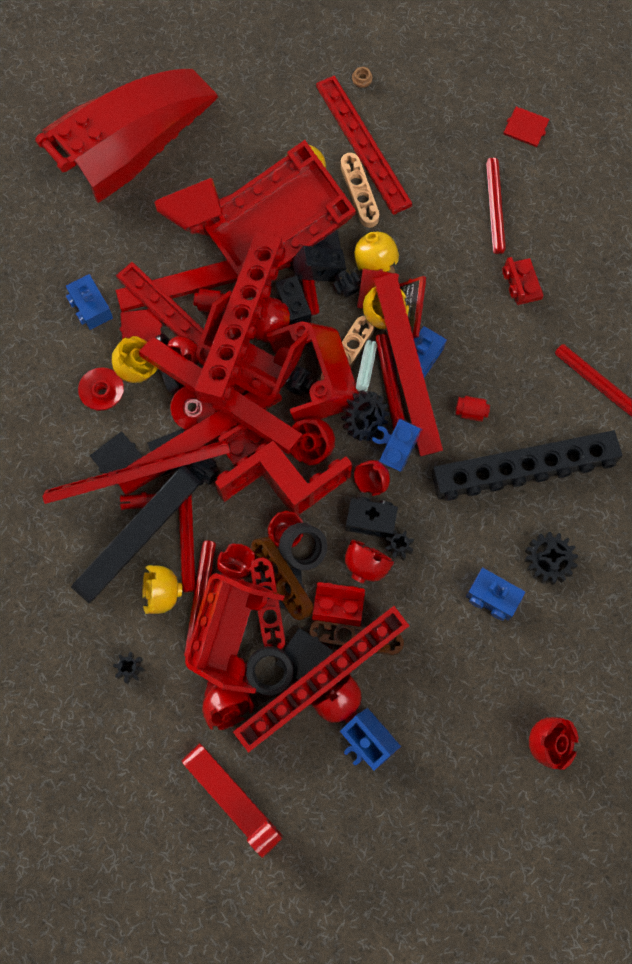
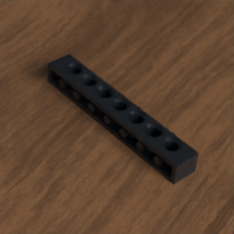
M615 430L434 466L431 474L437 498L451 501L457 499L458 495L462 494L475 496L480 494L482 490L490 489L491 492L502 490L507 485L520 487L525 485L526 481L535 480L536 483L548 480L551 476L557 475L558 478L570 476L571 472L575 471L588 473L593 471L595 467L602 466L603 469L612 468L617 465L616 463L623 455ZM589 450L597 452L598 457L592 456ZM567 455H573L576 458V462L570 461ZM544 459L551 460L554 466H548ZM522 464L530 465L532 470L527 471L523 469ZM499 469H507L510 475H502ZM476 473H484L487 479L480 480ZM460 477L464 480L465 484L458 485L454 482L453 478Z

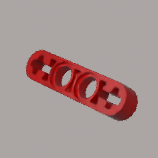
M265 557L257 558L251 565L253 584L270 586L274 592L278 593L272 562ZM260 561L264 565H268L269 569L265 571V577H271L272 582L264 581L257 584V579H262L261 572L255 570V567L259 566ZM270 598L267 600L266 605L258 611L264 647L273 646L272 643H268V640L271 639V630L266 632L265 628H273L279 625L280 630L275 629L276 638H281L277 648L282 649L285 645V632L279 600ZM265 611H275L277 620L274 623H267L263 618Z

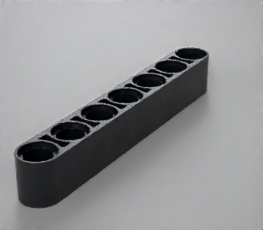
M185 465L182 466L83 572L71 588L90 604L196 490L202 481Z

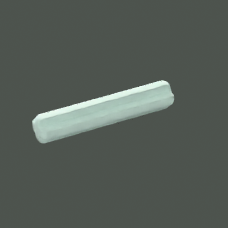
M367 340L365 343L356 383L358 391H368L377 349L375 341Z

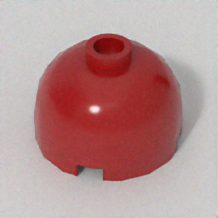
M269 297L268 300L265 299L263 316L256 323L257 331L254 338L266 343H270L266 333L289 326L290 322L288 306L273 297Z
M312 417L297 421L292 426V428L302 434V439L291 451L296 460L308 463L307 465H315L323 462L332 454L335 447V435L328 423L322 419Z
M352 539L345 553L346 566L353 573L351 577L363 584L365 580L375 582L383 579L392 568L394 561H391L390 557L373 547L364 546L363 548L365 543Z
M348 674L311 704L317 714L326 721L338 723L345 720V722H349L358 714L356 710L361 704V689L355 679Z
M216 685L212 686L204 698L202 706L204 718L211 730H213V726H217L218 730L227 729L245 719L239 716L247 711L251 714L254 709V704L248 693L224 690Z
M561 717L541 719L535 723L529 736V748L532 756L538 763L548 768L566 769L571 765L577 754V751H573L574 742L578 743L579 738L577 729L571 721Z

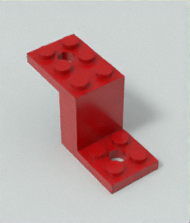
M271 441L269 444L264 443L256 449V453L249 458L248 456L242 458L231 471L226 470L217 477L215 484L219 496L226 502L256 479L263 476L289 511L295 512L299 516L351 478L352 462L347 456L342 460L338 458L328 466V470L322 474L320 472L316 473L310 478V483H307L277 444Z

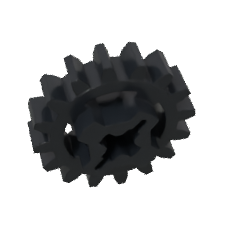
M361 390V394H353V401L347 400L349 406L348 408L343 407L342 410L346 412V415L342 416L341 420L346 421L343 428L348 430L347 434L359 441H362V439L370 441V437H378V431L383 432L377 428L383 424H388L385 416L390 415V412L385 411L388 403L382 402L384 397L372 391Z
M548 532L546 537L539 534L537 541L532 539L529 543L531 547H527L525 550L529 556L524 559V562L531 564L527 571H535L534 579L540 576L542 577L541 583L544 584L547 579H550L551 585H554L557 579L562 583L566 580L565 576H572L573 572L570 569L577 567V564L573 561L578 558V555L572 554V551L576 548L575 545H567L570 540L569 538L563 541L561 540L560 533L553 537L552 533ZM544 545V552L536 553L537 549ZM566 563L564 569L558 572L559 564Z

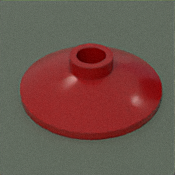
M101 367L90 370L81 378L78 385V395L82 403L88 408L97 411L108 410L114 407L121 400L124 393L122 379L117 376L114 370ZM106 389V393L102 395L99 394V391Z
M187 387L178 390L170 404L173 420L185 430L203 421L216 411L212 408V404L199 401L196 393ZM190 403L195 404V408L193 410H188V405Z

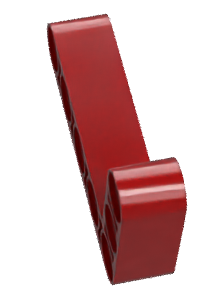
M201 743L181 760L189 772L248 837L246 839L260 857L264 858L284 838Z

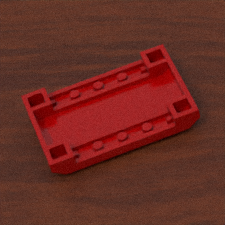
M304 140L289 150L286 157L221 201L220 205L224 215L206 221L207 225L204 229L239 276L256 232L282 238L286 253L284 260L279 261L278 267L280 270L292 261L303 246L313 247L347 223L356 214V210L309 144Z

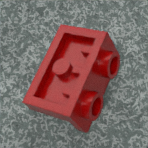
M512 257L507 258L502 271L505 280L508 279L511 298H515L517 305L542 300L544 295L531 259L528 258L514 262Z
M241 423L233 429L228 428L224 430L218 438V442L228 441L230 453H227L226 456L234 467L237 466L236 464L246 456L249 458L255 454L256 449L260 445L270 443Z
M318 582L312 620L360 627L365 589Z

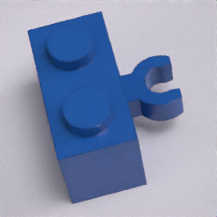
M90 274L66 285L69 293L66 295V298L72 308L77 307L79 312L76 315L82 325L86 323L89 330L113 319L110 308Z
M423 326L419 332V337L413 339L425 378L444 350L447 339Z
M399 419L392 435L389 434L387 428L378 426L377 429L383 431L384 437L381 440L373 437L372 440L377 444H387L379 462L401 472L422 432V428Z
M482 568L466 597L470 599L469 602L473 606L480 609L485 607L492 611L491 615L501 621H504V619L509 621L521 602L525 591Z
M368 708L357 714L340 731L351 744L345 749L344 754L347 755L354 751L357 754V759L353 764L357 765L365 760L373 771L386 762L401 747Z

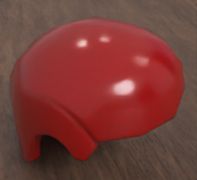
M177 336L169 340L168 347L194 364H198L196 358L198 344L194 340L185 336Z
M369 460L355 467V483L362 493L370 492L372 496H376L388 489L390 483L389 471L381 462Z
M287 510L278 512L271 519L268 525V537L277 548H279L283 532L289 526L303 523L302 519L295 512ZM303 533L295 538L292 548L296 547L301 541Z
M229 544L224 552H220L217 567L223 575L236 579L246 578L251 574V565L255 561V553L250 547L243 544Z

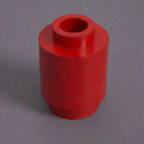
M199 289V293L194 294V306H198V311L210 312L213 302L224 294L221 291Z
M458 397L455 415H459L463 419L482 422L483 418H488L490 404H486L487 400L482 398Z

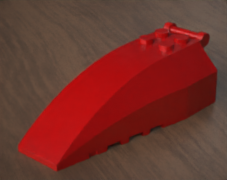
M177 69L152 74L127 83L75 107L42 130L43 133L37 135L35 142L49 153L62 172H67L77 165L89 182L95 200L99 203L137 176L149 164V161L157 153L160 154L164 147L178 136L180 131L189 126L197 116H200L218 98V95L193 69ZM60 145L69 157L64 158L55 147Z

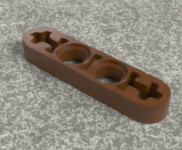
M268 537L255 539L251 543L255 559L270 557L269 560L272 564L274 562L278 566V574L274 572L277 591L284 596L282 602L291 616L296 620H302L311 616L313 613L311 600L273 541ZM262 561L259 562V566L265 573L269 569L268 565H264ZM286 582L291 587V594L286 591Z
M317 620L310 627V635L313 637L317 636V633L313 631L318 629L319 625L324 626V630L331 632V627H336L334 641L329 640L331 636L329 634H323L319 641L326 645L341 647L346 642H341L338 639L337 635L340 630L346 629L350 631L351 638H353L366 627ZM399 634L395 637L396 643H399L400 646H396L394 650H390V645L386 644L376 653L390 656L399 654L404 646L402 636Z

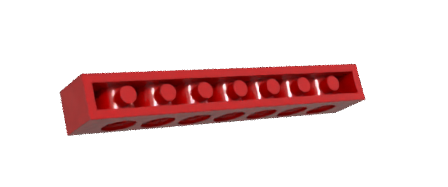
M260 232L255 233L195 387V393L199 401L225 408L227 400L232 399L235 379L238 380L241 375L242 366L240 365L242 360L248 356L250 339H254L256 335V323L263 316V304L265 299L268 300L270 297L272 280H276L278 276L279 261H283L286 248L283 247L281 237ZM241 317H247L244 320H239ZM236 336L240 337V338H238V339H236V340H231V338H233V337H236ZM225 357H232L230 360H223ZM218 377H225L221 381H215Z
M395 606L391 607L245 721L233 733L249 753L410 625Z

